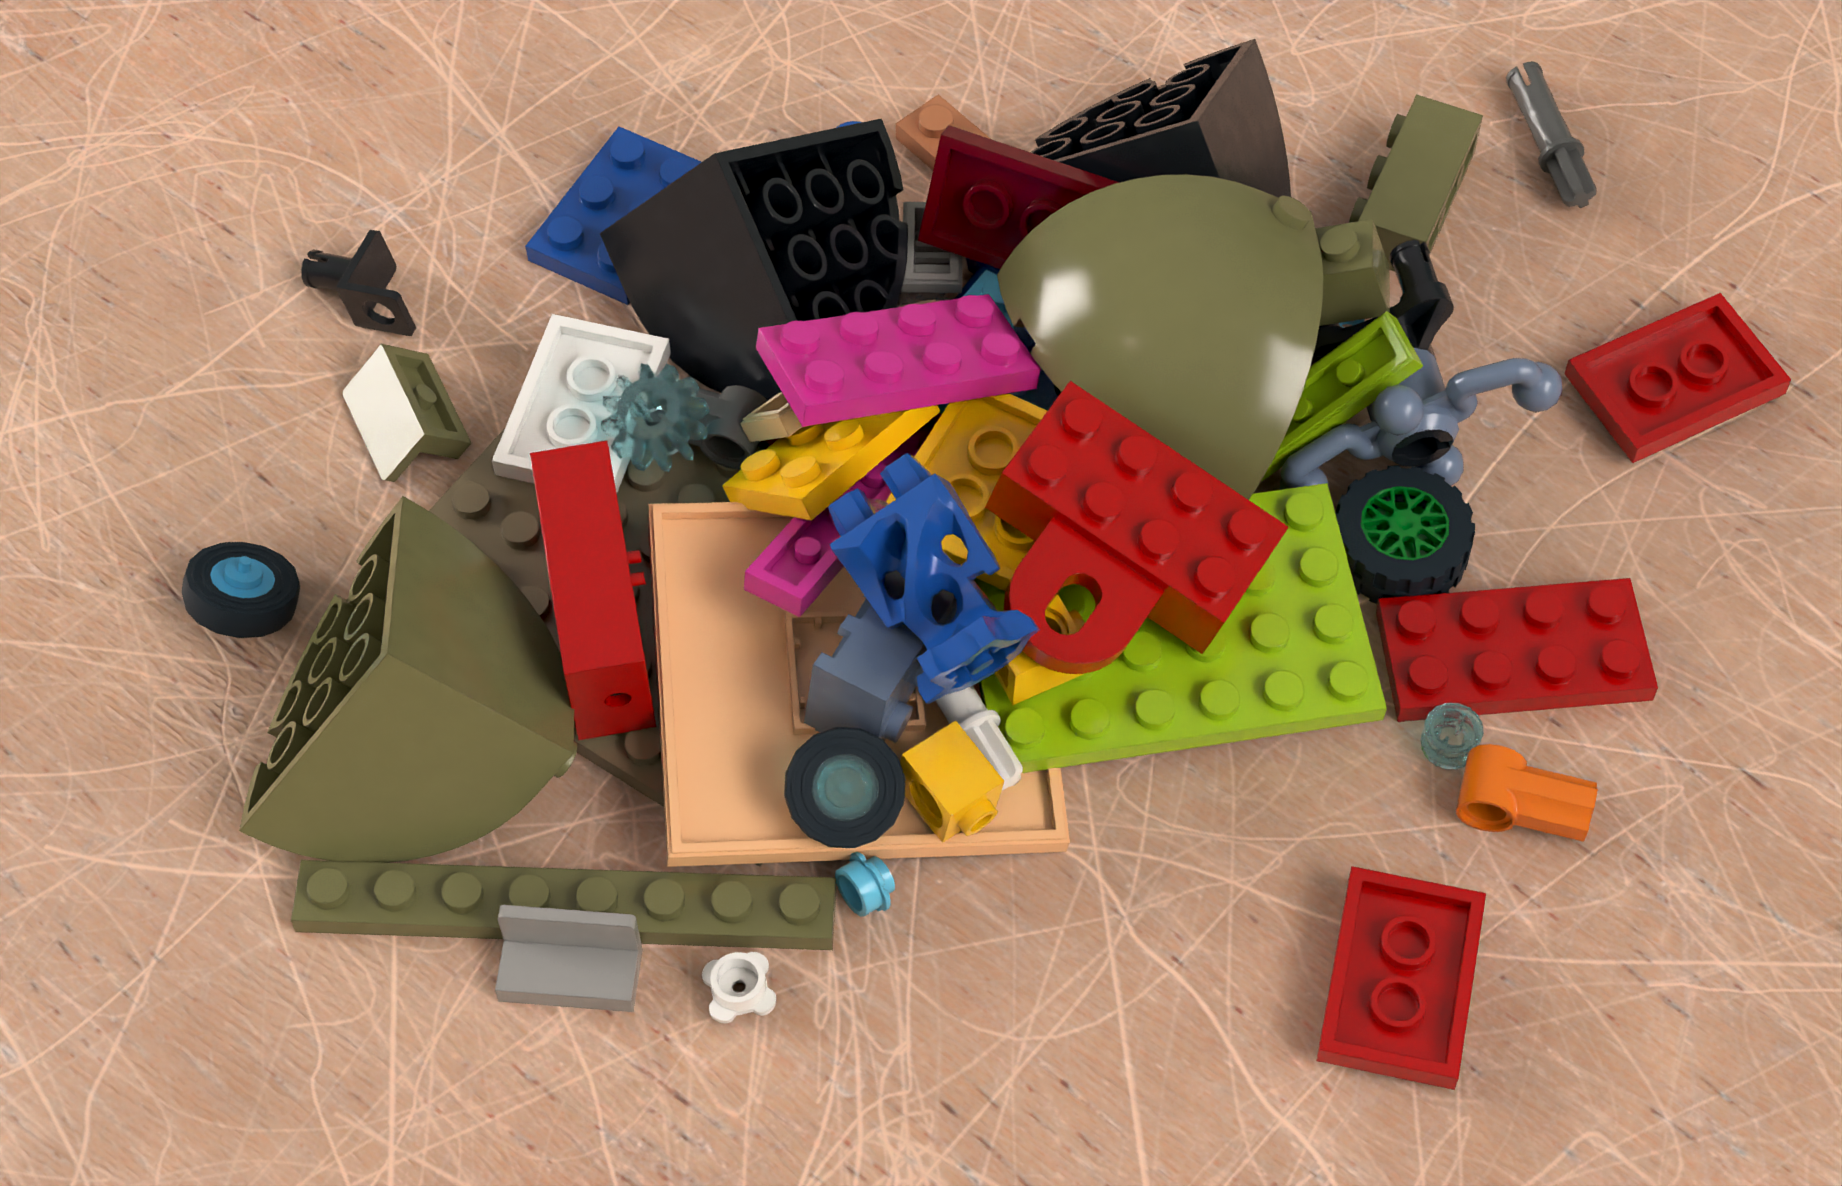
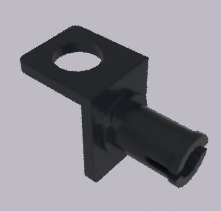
M369 230L353 258L328 254L315 249L307 253L309 259L304 258L301 268L303 283L311 288L319 287L337 291L355 326L405 336L413 335L416 325L401 295L396 291L386 289L396 272L397 265L380 231ZM379 303L389 309L395 318L381 316L373 309Z

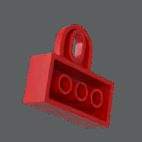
M1069 381L1003 470L985 506L986 509L1035 541L1009 581L1004 596V611H1021L1032 618L1040 630L1029 639L1022 651L1041 666L1066 674L1090 673L1114 662L1126 649L1147 617L1203 654L1289 528L1072 381ZM1071 584L1083 586L1094 597V611L1078 632L1070 635L1057 633L1046 621V609L1063 587Z

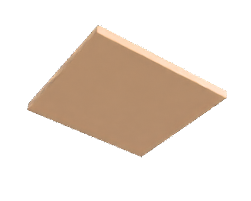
M738 502L648 504L667 867L850 860L851 854L855 852H860L866 859L877 856L880 859L1067 851L1070 839L1061 768H1048L1047 770L1021 773V780L1018 783L1001 791L996 805L998 812L994 819L983 829L970 836H966L961 831L942 843L905 797L904 805L894 825L876 841L856 848L828 847L808 837L791 818L784 797L785 772L796 750L813 735L820 733L815 728L804 723L813 664L821 652L832 657L843 636L837 634L840 625L848 614L856 616L866 598L863 597L864 594L845 567L840 570L800 617L744 590V576L747 568L794 517L750 510ZM977 683L973 687L981 698L979 683ZM917 686L906 703L913 707V711L902 735L896 743L888 739L884 741L898 756L899 762L904 752L949 725L936 701L930 704L925 703ZM839 761L831 764L823 771L818 783V793L822 803L829 810L837 814H851L859 811L867 803L871 795V781L868 773L860 765L852 761Z

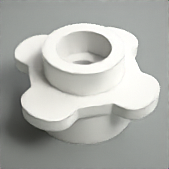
M735 952L727 954L719 960H712L705 965L702 971V979L711 988L713 1000L709 1005V1012L715 1021L726 1024L732 1022L737 1015L754 1012L757 1015L763 1016L769 1014L774 1009L776 994L767 986L765 975L769 970V963L764 955L758 952ZM736 983H743L746 987L742 992H735L733 986Z

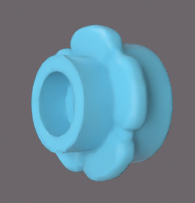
M860 852L852 853L849 859L850 862L835 871L836 884L843 899L851 910L860 917H864L874 910L878 912L888 910L891 905L889 893L895 890V882L888 867L877 856L866 860V857Z

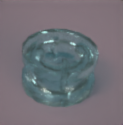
M1444 703L1436 706L1428 713L1424 723V729L1420 738L1421 749L1425 757L1435 766L1444 769L1463 768L1466 765L1469 751L1480 745L1484 734L1483 723L1478 714L1465 705ZM1442 728H1455V736L1462 732L1464 736L1461 745L1448 744V736L1441 740Z

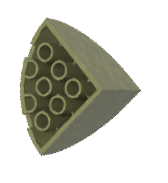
M1185 174L1151 176L1116 183L1091 192L1048 216L1016 246L997 274L1000 293L1014 327H1025L1036 343L1030 352L1034 360L1061 392L1069 381H1072L1249 500L1271 465L1289 428L1304 389L1316 346L1323 302V262L1311 211L1300 201L1289 196H1280L1278 198L1235 181Z
M402 496L356 560L362 567L353 580L347 600L335 594L297 663L267 733L275 736L277 739L270 750L267 764L260 762L255 766L244 804L239 831L276 848L327 861L381 863L409 861L447 852L473 842L502 826L518 814L553 776L556 778L563 776L570 768L576 756L577 743L574 741V709L571 708L561 653L539 614L515 583L474 543L435 514Z

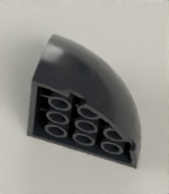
M1256 39L1183 64L1185 70L1173 75L1164 85L1159 87L1155 81L1149 78L1088 107L1037 137L1035 141L1038 148L1031 151V153L1120 183L1151 176L1188 174L1235 181L1278 198L1280 196L1291 197L1288 159L1280 117Z
M882 118L714 153L600 233L623 289L643 326L650 335L669 339L671 351L669 358L689 376L719 393H722L728 386L737 385L755 390L767 400L782 391L756 350L758 328L787 324L792 321H809L843 316L852 312L863 313L896 308L904 282L908 253V223L899 221V209L896 195L904 189L894 149Z

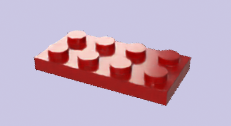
M1631 578L1378 599L1376 617L1397 722L1653 701L1656 695L1658 685Z

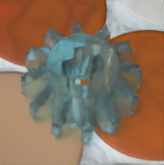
M641 363L638 371L639 380L632 383L628 377L618 375L616 382L623 392L621 396H603V406L612 415L601 421V429L607 437L614 438L611 449L618 458L631 456L632 464L641 471H645L655 458L662 471L670 472L673 463L671 455L679 452L682 458L693 460L694 452L688 444L689 439H707L708 430L698 420L709 414V405L704 398L696 397L700 387L692 377L688 376L679 380L677 369L669 364H666L656 377L648 364ZM658 409H662L666 415L658 413L661 422L648 426L645 420L653 422L650 414Z

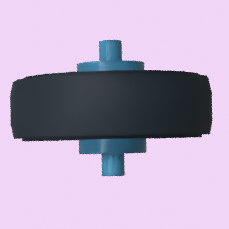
M225 542L202 549L190 559L182 584V597L188 614L199 625L217 634L236 638L263 637L281 630L292 620L300 592V582L296 569L283 555L265 546L247 542Z

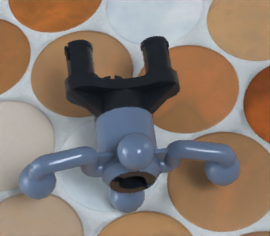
M1419 240L1401 243L1391 251L1389 260L1395 270L1403 295L1400 297L1399 303L1390 307V314L1399 321L1423 367L1398 385L1389 386L1378 394L1375 401L1366 407L1371 420L1370 423L1361 427L1356 424H1341L1290 455L1281 469L1280 490L1328 483L1326 475L1318 467L1345 450H1348L1350 454L1358 459L1367 460L1385 456L1402 466L1423 468L1424 472L1432 475L1436 473L1444 477L1445 482L1452 486L1459 481L1464 471L1463 456L1459 449L1452 444L1459 431L1458 423L1469 418L1477 407L1476 394L1512 385L1513 398L1517 404L1526 410L1537 413L1546 411L1557 404L1562 395L1561 376L1556 369L1548 364L1539 361L1534 362L1525 358H1512L1457 373L1449 380L1445 388L1431 343L1440 327L1453 313L1454 305L1446 285L1437 279L1427 244L1425 242L1420 244ZM1378 317L1345 328L1340 327L1339 323L1319 326L1311 366Z

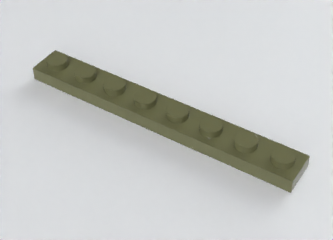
M301 860L291 922L296 932L503 939L498 923L499 908L501 905L631 914L637 919L642 944L833 950L837 888L835 877Z

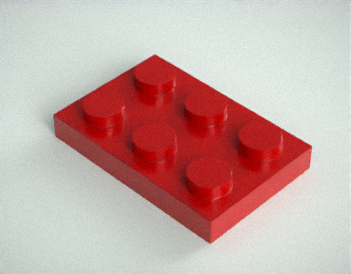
M1721 293L1569 359L1564 373L1632 463L1786 394L1791 382V378Z
M1351 866L1316 1061L1455 1090L1460 1073L1486 893Z

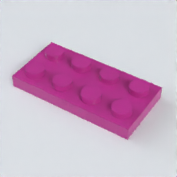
M989 294L979 296L967 295L952 300L908 304L897 308L863 313L852 312L843 316L809 321H792L787 324L758 328L756 350L802 427L1037 389L1041 371L1039 365Z

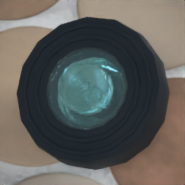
M835 727L813 735L796 750L785 772L784 797L791 818L808 837L828 847L856 848L876 841L894 825L904 805L906 779L898 756L882 738L861 728Z

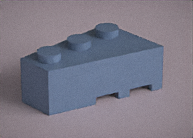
M897 570L886 574L884 581L888 594L896 600L903 597L905 590V579ZM942 590L934 595L931 610L933 618L937 623L946 624L951 622L955 616L957 601L953 593ZM866 598L856 616L848 614L840 625L837 634L843 636L832 657L821 652L813 664L804 723L815 728L820 733L835 727L861 728L882 738L884 741L888 739L896 743L902 735L913 711V707L906 703L915 687H918L917 676L924 672L917 657L925 653L927 649L919 637L905 624L894 629L887 628Z

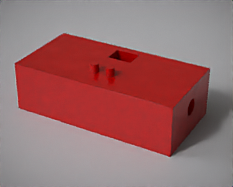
M608 440L530 453L564 677L571 708L574 709V722L578 740L657 727L633 586L646 583L643 571L630 573L629 565L641 563L642 560L640 550L626 551Z

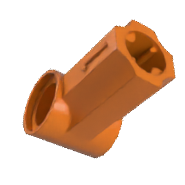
M1493 744L1479 745L1472 748L1468 753L1456 814L1468 826L1482 831L1503 832L1517 825L1584 842L1595 807L1598 791L1597 783L1527 766V761L1521 754L1504 746Z

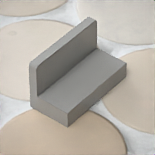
M514 905L500 906L498 923L504 942L495 987L498 1002L634 1012L643 952L637 919L634 915Z

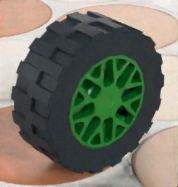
M1400 465L1387 466V469L1377 471V469L1367 472L1364 478L1359 481L1355 479L1348 486L1346 495H1341L1335 514L1357 595L1361 593L1368 597L1370 602L1377 604L1378 599L1449 593L1451 587H1457L1468 564L1475 535V523L1471 521L1473 512L1469 503L1464 502L1462 493L1456 486H1450L1445 482L1444 477L1436 473L1432 475L1424 472L1423 468L1411 466V468H1400Z

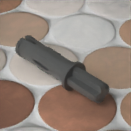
M1533 61L1523 63L1530 85L1527 86L1518 67L1508 72L1506 83L1511 89L1541 153L1538 158L1539 165L1544 172L1550 173L1566 206L1572 207L1577 205L1579 208H1583L1589 205V200L1597 193V188L1583 160L1585 154L1584 146L1579 139L1572 137L1543 76L1541 66Z

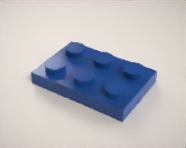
M618 126L525 247L528 261L629 305L630 301L623 289L600 233L696 167L701 161Z

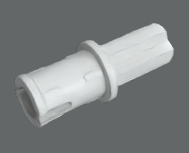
M973 686L935 700L949 724L955 720L1005 781L1002 791L1014 786L1021 780L1023 766L998 728L1001 722L1000 716L996 711L986 708Z

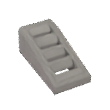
M903 202V222L908 223V253L901 292L962 293V256L918 241L926 202Z

